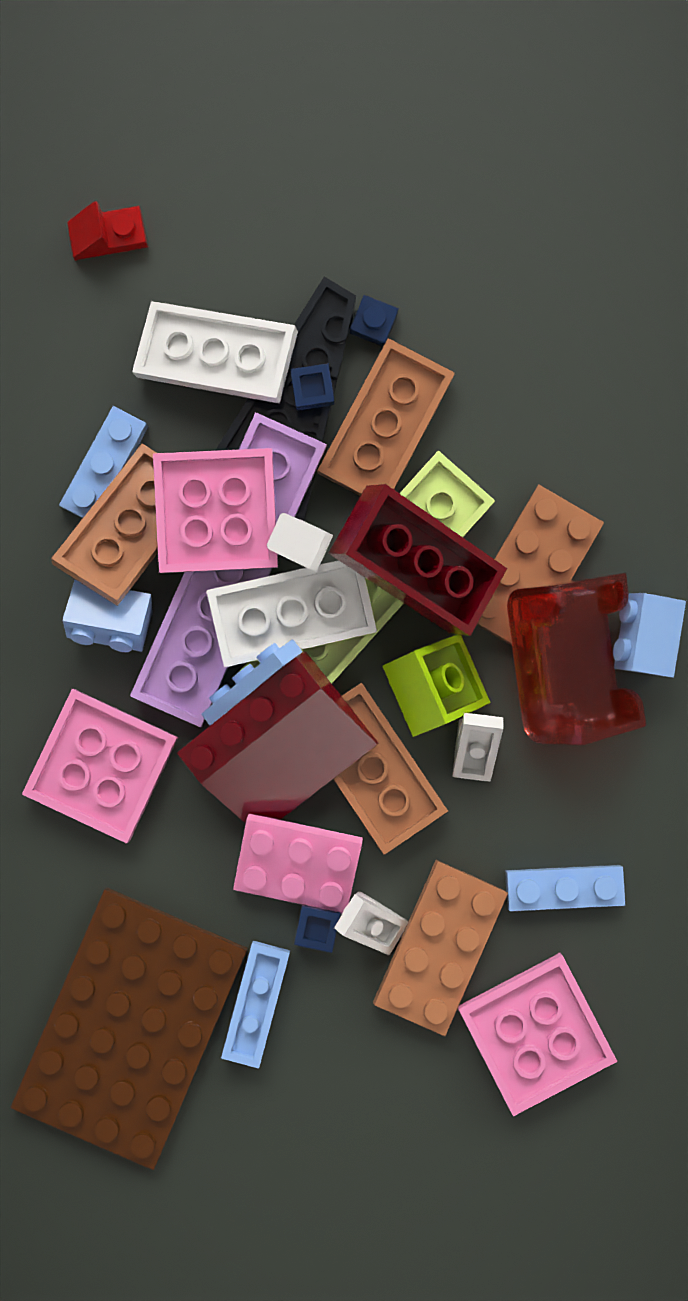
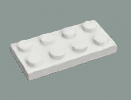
M151 301L132 372L137 378L280 404L298 331L295 325Z
M339 560L320 564L317 572L309 568H303L206 590L224 667L258 660L256 657L273 643H276L280 648L293 639L302 650L377 632L365 577Z

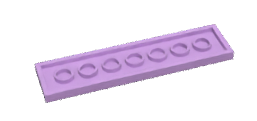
M255 412L239 450L272 448L276 522L281 513L295 517L327 444ZM272 568L184 572L130 696L198 727H202L205 719L201 714L212 705L209 697L218 691L228 669L223 664L206 590L267 577L270 575Z

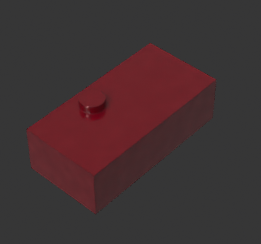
M387 484L367 485L328 554L447 632L471 636L508 569Z

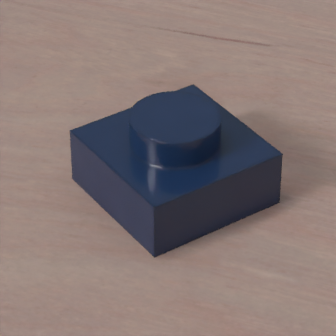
M364 295L350 327V334L383 347L392 330L399 308Z
M329 363L290 369L297 411L334 405Z
M302 905L294 945L332 953L337 932L334 927L339 921L340 913Z

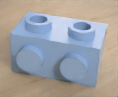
M74 580L62 620L66 637L82 645L98 643L108 645L120 652H130L131 650L142 652L153 613L151 594L129 590L120 604L116 606L81 582Z
M626 593L625 600L621 604L619 611L621 627L619 639L615 642L613 649L614 669L674 678L686 601L647 593Z

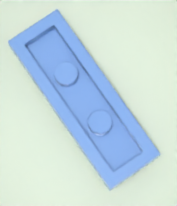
M113 406L59 506L83 518L135 453L149 427L147 423Z
M293 639L280 648L276 643H273L256 657L260 662L256 668L249 664L232 678L236 685L230 688L226 684L210 696L209 699L213 704L201 715L209 725H212L303 651Z
M621 865L505 870L506 892H508L507 909L509 911L625 906L623 866Z
M257 941L252 942L224 1045L222 1059L259 1069L290 950Z

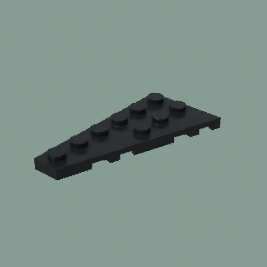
M325 276L323 277L294 324L298 333L280 404L248 398L215 451L239 450L255 412L323 442L331 406L297 411L290 369L329 363L334 396L355 308V294ZM315 474L295 518L305 521Z

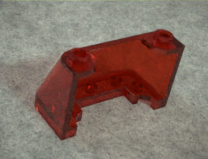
M626 573L608 574L520 588L512 591L509 595L507 613L522 721L525 732L532 741L541 744L585 745L646 726L644 706L641 698L632 689L617 688L608 614L621 611L628 602L629 591Z

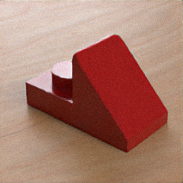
M95 201L67 222L74 260L148 247L140 206L102 212L98 202Z

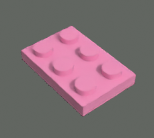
M248 814L233 890L343 913L350 901L363 838Z

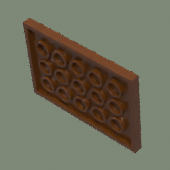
M104 889L10 1108L154 1170L248 948L112 889Z

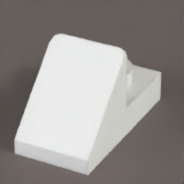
M281 513L269 538L267 548L317 572L333 535L301 519Z
M464 713L463 719H459L452 777L491 781L503 732V717Z
M358 891L345 907L334 929L349 939L390 955L403 934L408 921L371 897Z

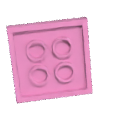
M272 448L153 454L159 573L278 568V554L267 548V543L276 525Z
M72 689L22 795L120 841L129 843L179 737L76 689Z
M561 953L458 1006L513 1116L617 1062Z

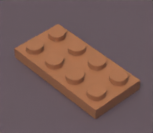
M388 338L317 473L361 496L367 485L387 484L392 489H395L453 380L455 372Z
M144 444L140 445L51 558L52 565L116 606L120 604L158 553L153 454L157 452Z
M538 485L495 557L496 561L508 569L477 625L528 654L604 522Z
M360 683L342 697L377 740L378 744L333 779L385 855L447 813L448 810L364 685Z
M435 860L373 1000L374 1005L446 1036L508 892Z

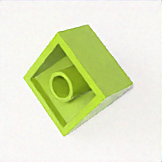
M460 634L415 650L383 665L389 684L413 737L462 717L464 713H470L490 703Z

